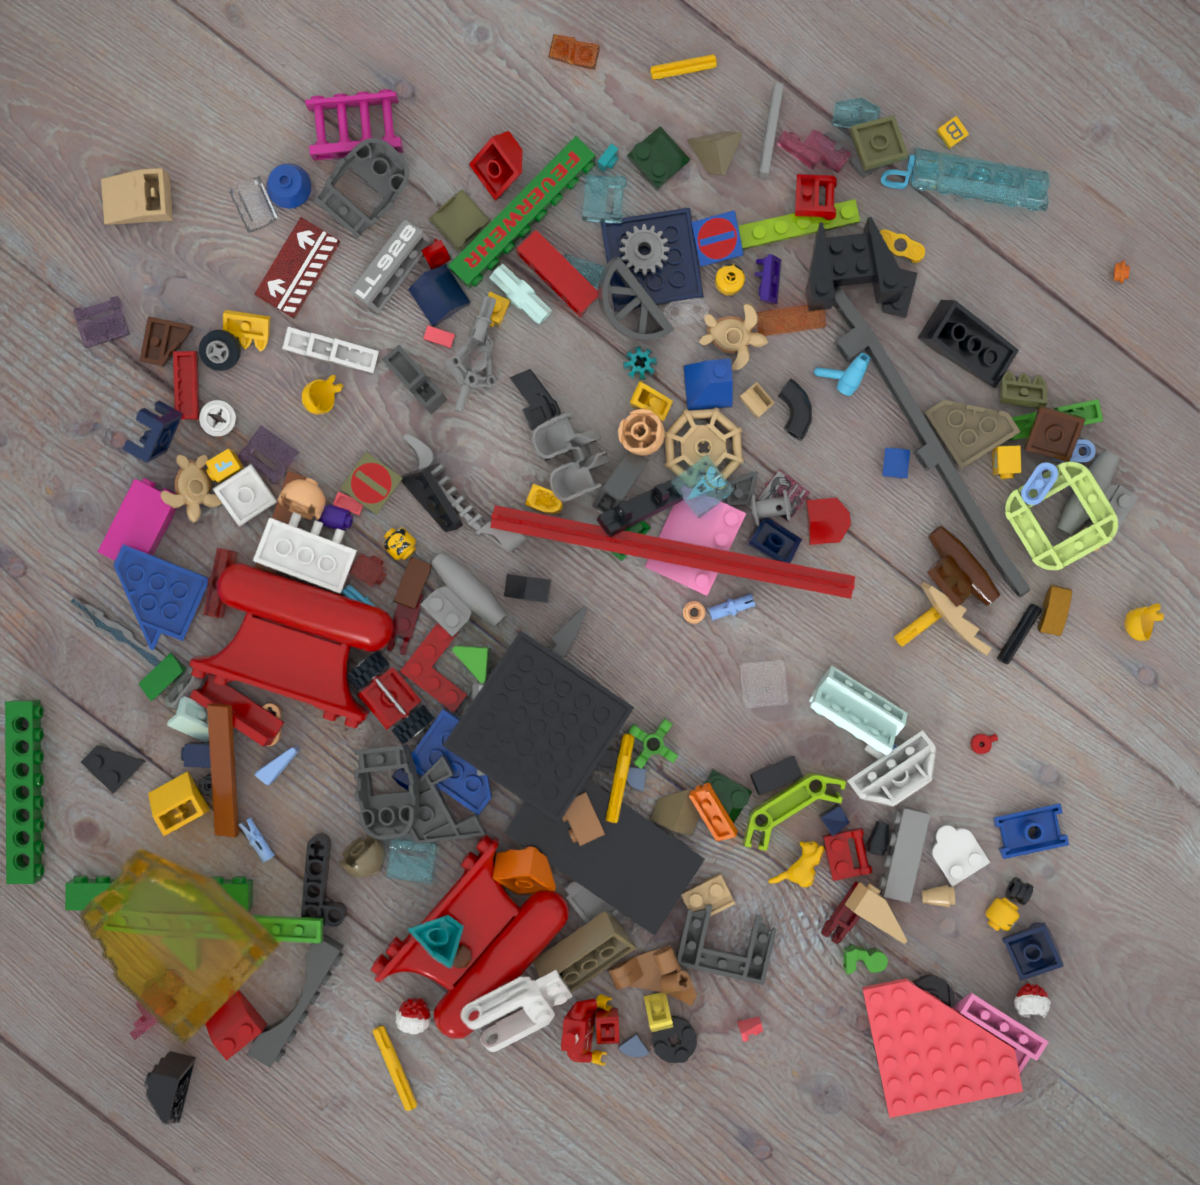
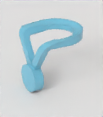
M909 154L907 171L887 170L881 175V183L889 188L905 189L909 176L912 173L915 155ZM892 174L905 176V182H891L886 177Z

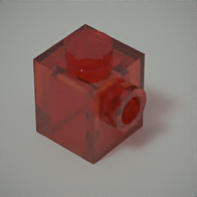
M361 553L349 573L370 587H375L376 585L380 586L385 580L387 574L384 572L387 568L383 566L384 561L377 556L372 555L370 558L366 554Z

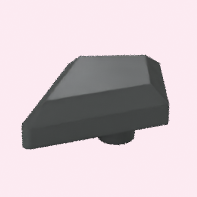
M758 471L726 483L728 485L726 490L729 489L726 493L727 505L750 504Z

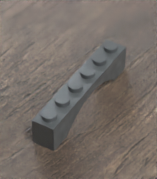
M323 934V941L321 943L312 944L305 956L307 967L306 983L299 1003L285 1018L265 1027L255 1039L247 1055L271 1068L274 1062H280L286 1052L282 1049L286 1042L289 1044L292 1042L297 1033L294 1030L297 1023L302 1024L309 1013L306 1011L309 1003L314 1005L320 995V992L317 991L321 984L326 985L332 975L329 969L332 964L337 966L344 955L340 952L344 945Z

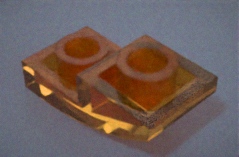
M553 34L548 57L570 65L595 70L600 46L598 44L577 41L575 37Z

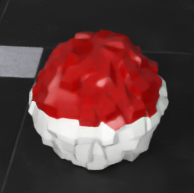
M1038 984L1024 985L1020 988L1014 1000L1017 1013L1021 1017L1030 1018V1015L1038 1014L1044 1018L1047 1016L1051 1004L1047 992Z
M408 998L407 1001L401 1004L396 1011V1024L399 1030L405 1033L418 1034L428 1028L431 1014L423 998Z

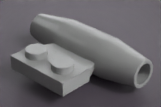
M1103 450L1088 469L1114 509L1118 518L1119 529L1138 496L1121 485L1110 484L1120 457L1108 450ZM1074 491L1066 502L1057 525L1058 530L1069 536L1075 535L1089 518L1088 513Z
M444 551L432 560L431 565L446 586L436 589L420 605L452 637L469 622L472 612L493 627H496L507 616L504 609L494 595L464 565Z

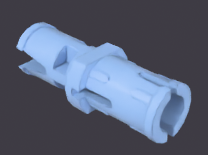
M749 593L733 600L729 598L727 602L709 607L708 610L711 619L714 621L728 615L735 616L739 611L755 607V602L753 601L752 594Z
M249 817L246 820L249 828L243 821L238 825L260 857L261 862L264 863L275 854L268 846L252 818Z

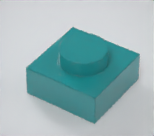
M611 143L598 160L597 167L604 173L608 167L612 169L618 162L619 148Z

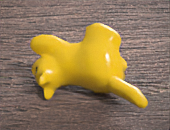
M800 841L802 856L788 870L770 878L768 882L775 884L788 879L803 888L811 886L816 876L814 867L820 863L825 847H818L815 841Z

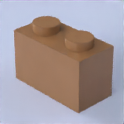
M586 791L578 794L562 819L564 822L569 821L572 829L568 830L573 842L578 841L581 846L605 835Z

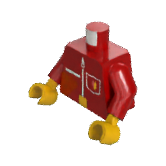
M600 994L596 999L578 1001L564 1017L561 1050L567 1051L571 1061L581 1063L592 1062L601 1066L606 1064L601 1061V1056L607 1055L606 1052L593 1050L591 1053L590 1051L592 1050L595 1010L597 1007L606 1011L611 1010L612 1006L606 1003L612 1000V998Z

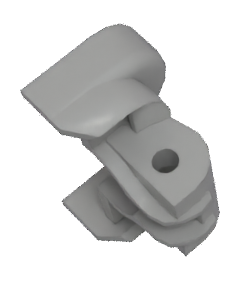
M571 412L546 421L537 426L533 432L534 448L541 457L549 459L567 451H571L575 462L554 469L550 475L551 490L561 501H569L600 488L602 484H594L589 471L610 462L607 451L599 453L595 443L601 439L597 429L574 435L569 419L574 417V414Z

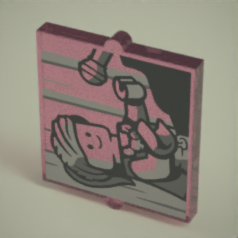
M778 469L772 479L765 483L766 487L757 500L784 497L783 490H787V495L790 498L792 518L796 511L802 508L801 505L810 492ZM786 514V515H780V517H781L782 519H784L785 521L789 522V521L787 520V514Z

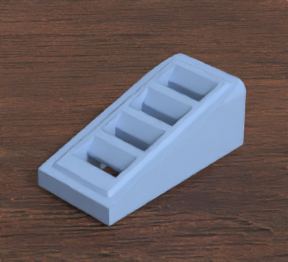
M295 746L288 749L258 770L254 775L266 785L272 784L297 755L300 747Z

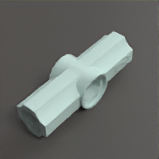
M504 264L498 266L489 277L506 294V297L519 310L522 309L538 325L543 323L552 313V310L535 295L536 292L524 280L517 278Z

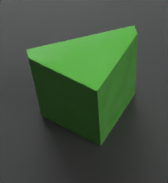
M457 645L452 648V651L483 684L488 679L490 647Z

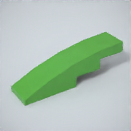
M1099 399L1054 408L1058 411L1085 418L1084 425L1103 421ZM1037 412L1011 417L1019 428L1020 433L1010 438L1009 441L1028 437Z

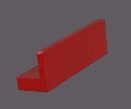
M537 230L517 247L516 254L580 318L598 298V291Z
M213 674L209 675L202 689L193 690L189 698L206 709L207 705L211 703L232 705L233 727L261 746L271 745L284 725L283 720L229 684L223 686L214 683L215 675Z

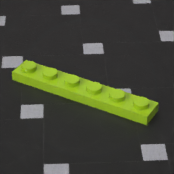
M856 199L834 204L836 218L833 220H826L823 217L795 216V213L740 225L738 227L742 248L744 250L814 234L817 232L819 223L822 222L824 231L858 224L860 217Z

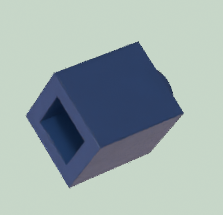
M189 742L184 744L181 750V760L184 761V767L211 768L209 742Z

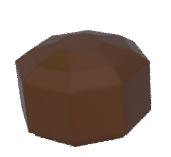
M464 944L458 945L453 966L460 969L467 967L472 960L471 949Z

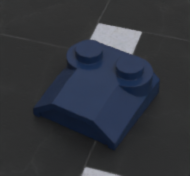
M1045 922L1033 923L1027 929L1002 938L1017 969L1020 981L1064 967L1059 949Z

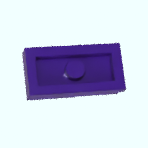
M768 254V257L756 260V264L763 265L764 269L761 272H755V276L762 279L759 286L760 300L767 304H778L781 259Z

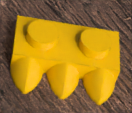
M225 310L223 312V330L233 334L236 339L238 337L244 349H247L252 343V339H254L255 346L261 352L265 349L270 338V316Z

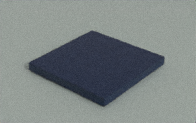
M690 208L601 221L607 264L614 256L621 259L625 255L619 253V249L625 247L621 244V240L628 239L626 237L627 231L632 234L634 233V226L639 230H642L643 224L646 225L647 230L655 226L654 232L657 234L659 231H662L661 239L667 238L668 242L664 247L669 248V253L664 255L668 257L667 262L661 261L663 265L661 270L655 268L654 275L649 271L643 277L642 272L634 275V269H629L656 305L702 299L704 297ZM642 246L638 249V252L641 255H648L650 249ZM614 271L610 280V286L626 287ZM612 293L614 312L621 310L635 297L633 295ZM638 304L634 309L640 308L641 305Z

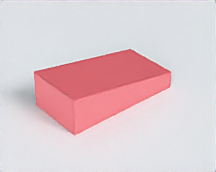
M427 325L423 339L451 348L455 334Z
M341 492L337 493L333 505L350 510L357 515H360L363 505L357 500Z

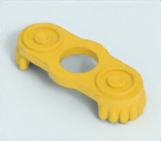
M886 229L880 231L893 255L908 258L911 260V263H918L924 258L925 248L919 242L911 240L905 234H897ZM897 239H903L907 244L906 249L902 252L894 248V242Z

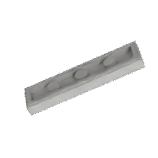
M776 82L772 89L758 172L759 179L766 180L769 174L783 83Z

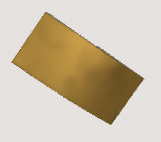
M1055 585L1049 586L1042 604L1045 610L1037 627L1040 632L1061 636L1071 604V589Z

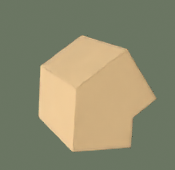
M758 382L753 384L739 397L756 419L775 404Z

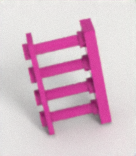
M384 89L380 90L379 93L373 94L361 91L351 96L340 93L330 98L312 96L311 99L305 100L308 110L314 111L317 142L315 145H309L312 159L316 161L344 158L360 142L373 138L371 137L369 106L382 105L385 136H383L382 140L389 143L399 153H403L402 140L394 135L391 104L399 103L397 93ZM360 107L362 138L360 141L351 142L349 139L346 108ZM337 109L340 137L338 143L329 144L326 141L323 110Z

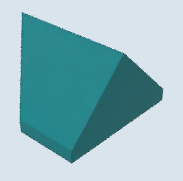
M446 915L407 929L434 959L446 967L452 968L464 928L462 924Z

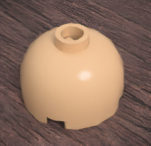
M633 410L630 412L631 415L620 423L618 429L619 440L624 448L632 454L639 456L651 455L663 444L665 438L664 425L660 418L650 410Z
M310 478L290 481L285 485L278 497V502L282 506L284 503L290 506L288 511L301 514V517L312 520L314 516H316V520H319L326 504L323 491L318 487V483Z

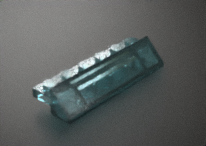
M915 148L914 165L909 183L918 190H932L943 195L954 194L965 199L976 198L988 203L998 202L1010 207L1020 206L1032 211H1046L1048 207L1047 190L1050 181L1046 171Z

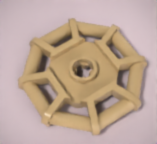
M717 407L703 410L685 409L683 414L665 432L666 464L664 465L666 469L669 468L684 481L688 488L692 489L703 478H696L698 471H705L711 464L719 474L716 467L724 458H727L731 461L719 474L725 482L735 469L744 462L741 444L742 429L741 427L738 428L723 415ZM711 418L710 423L706 425H695L693 419ZM717 420L729 433L722 434L714 426L715 421ZM688 422L691 427L683 437L677 436L676 434ZM732 437L733 455L727 453L726 439ZM674 441L680 442L681 456L676 459L674 455ZM707 442L709 444L707 447L709 452L700 453L698 451V443L704 444ZM681 461L686 462L693 469L692 475L690 476L677 463Z

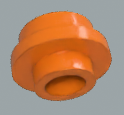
M1125 261L1115 263L1114 281H1119V284H1123L1124 279L1129 278L1130 265H1125Z

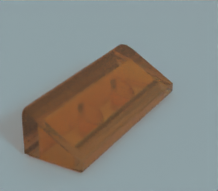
M808 305L757 312L758 333L764 336L826 327L825 309L809 311Z

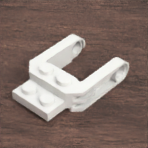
M557 970L531 981L530 977H519L467 1004L461 1012V1019L468 1028L478 1029L522 1006L523 1009L496 1022L495 1025L483 1032L480 1038L482 1045L488 1051L496 1052L549 1025L555 1016L553 1007L565 1003L567 999L573 996ZM479 1011L478 1018L474 1021H469L470 1013ZM498 1034L497 1041L493 1044H488L489 1036Z

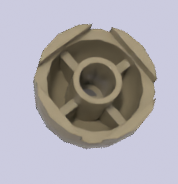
M366 834L368 837L364 840L361 837L354 840L343 851V861L339 860L340 865L345 871L357 878L377 875L381 871L385 860L386 852L382 842L370 837L368 834Z

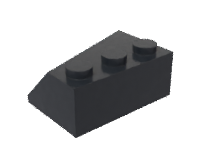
M169 1051L164 1058L160 1059L158 1065L155 1064L152 1072H148L144 1083V1086H147L146 1097L164 1124L180 1123L196 1057Z

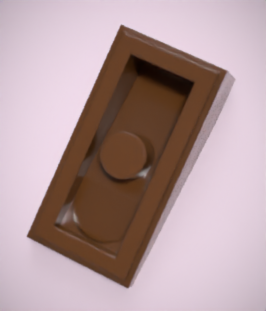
M411 557L393 602L415 610L431 573L432 565Z

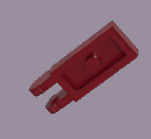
M421 594L415 610L397 604L393 618V636L387 645V651L392 652L395 647L396 637L400 635L405 637L400 648V654L406 655L410 639L413 638L421 609L420 604L424 598L423 594Z
M856 881L830 919L821 928V933L825 937L832 934L835 930L831 937L832 942L835 944H839L844 939L848 931L852 930L860 918L859 915L855 914L845 905L858 885Z

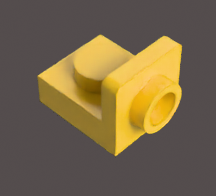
M489 292L488 296L496 299L490 318L492 324H489V326H501L511 301Z

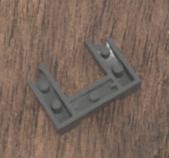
M706 904V909L692 912L691 908L688 909L676 953L679 965L764 985L777 931L776 928L768 929L761 923L763 918L760 915H756L745 955L703 946L712 904Z

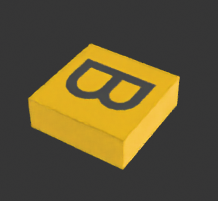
M957 116L937 129V133L948 149L969 135Z

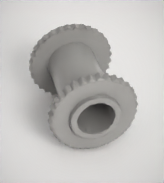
M783 490L784 497L756 501L755 495H752L751 509L753 520H755L757 526H760L759 519L787 514V520H791L792 510L787 490Z

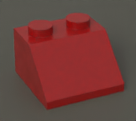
M240 990L203 1019L212 1044L226 1061L257 1037L267 1026L265 1020Z

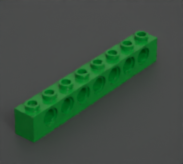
M11 700L5 702L6 884H35L42 880L44 875V864H42L41 855L44 852V842L41 841V832L44 829V820L41 818V809L44 806V798L41 796V787L44 783V775L41 773V764L44 760L41 741L43 740L44 732L41 728L43 706L40 700ZM23 718H26L29 722L27 729L22 726ZM23 741H26L28 743V751H25L22 748ZM23 763L29 767L28 774H25L22 770ZM23 786L29 789L28 797L22 792ZM23 809L29 812V819L24 818L22 814ZM23 832L29 834V842L23 839ZM23 854L29 857V864L23 861Z

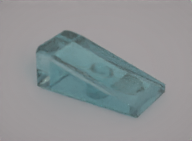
M568 254L562 255L594 288L598 289L600 276L605 266Z

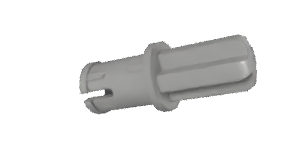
M490 296L484 297L479 314L474 317L476 320L469 337L476 342H484L489 324H492L490 318L496 299Z

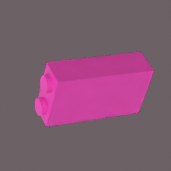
M143 478V480L134 479L98 553L115 561L123 543L154 555L177 508L169 506L162 500L161 492L167 491L175 495L176 493L166 488L162 491L155 487L156 483L147 478Z

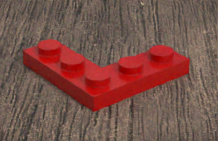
M437 623L400 672L454 713L468 694L433 668V665L457 634L452 637Z

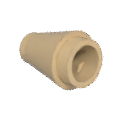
M944 885L922 890L923 904L950 908V905H955L954 887Z

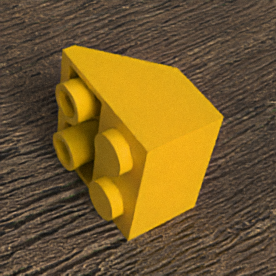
M189 771L148 793L152 816L163 836L210 811Z

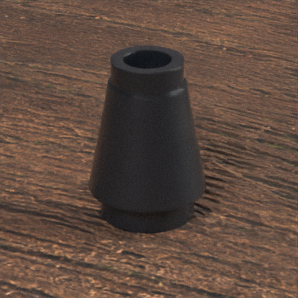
M876 821L866 843V852L884 856L885 851L887 852L888 824Z

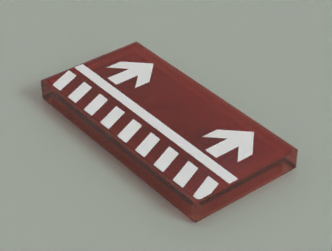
M300 217L254 295L295 319L341 243L340 240Z

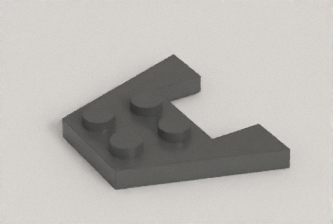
M445 754L419 779V815L415 826L410 831L416 844L484 836L487 834L477 813L457 822L441 794L437 783L455 774Z

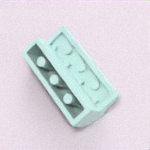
M833 666L822 677L809 700L811 702L810 708L814 709L817 714L830 719L838 727L844 728L857 739L865 741L876 751L882 752L885 755L892 751L895 737L905 726L908 715L904 710Z

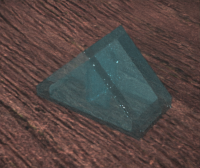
M863 98L835 102L832 126L851 128L853 125L879 119L880 107Z

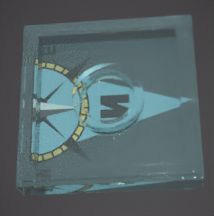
M707 455L670 482L698 519L735 491Z

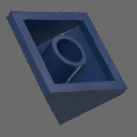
M447 265L424 272L408 289L433 327L471 303Z
M768 517L761 519L760 526L755 528L746 545L767 559L791 563L802 539Z

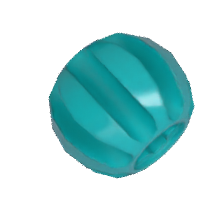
M641 346L634 347L636 354L628 351L625 355L630 361L623 362L624 369L632 370L628 373V376L632 379L635 374H638L640 376L639 380H646L644 373L652 376L655 372V369L651 368L650 365H657L656 357H648L652 354V351L648 348L643 353L640 350ZM636 359H639V361H645L643 366L644 368H641V366H635L637 361Z

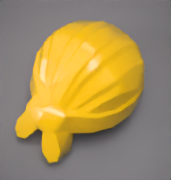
M336 375L329 376L325 381L321 379L314 380L303 388L301 394L302 404L308 412L320 415L329 412L333 408L335 393L340 392L344 386L342 384L333 385Z
M1160 604L1139 607L1130 610L1126 614L1124 627L1130 637L1137 641H1148L1150 639L1154 621H1163L1164 614L1157 612L1161 608Z

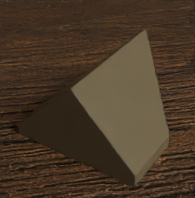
M723 131L688 139L687 141L707 173L725 176L743 134L741 132Z
M690 789L658 798L650 819L671 831L692 836L700 814L689 797Z

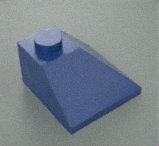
M731 358L708 360L683 366L688 410L732 407L733 379Z

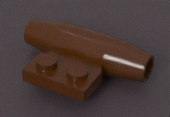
M942 525L928 535L940 559L934 563L927 573L956 607L961 605L970 594H973L986 606L1000 596L987 571L958 538Z

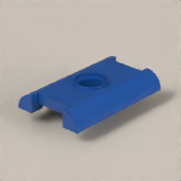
M1061 803L994 817V826L999 827L1003 847H999L1002 858L1007 859L1068 846V836L1061 834L1057 814L1063 813ZM1035 826L1036 833L1029 837V828Z

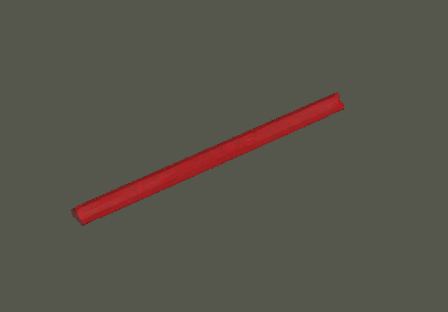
M496 505L491 515L490 528L848 599L852 598L855 588L856 576L624 530L609 537L604 529L598 525Z

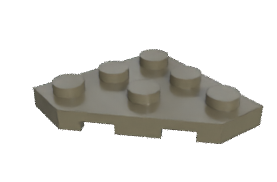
M942 400L924 412L960 469L1020 433L1019 428L1008 412L948 400Z

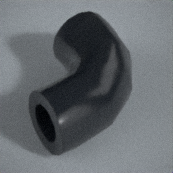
M790 378L778 395L788 405L790 410V417L784 426V430L794 438L802 441L812 422V405L807 392Z

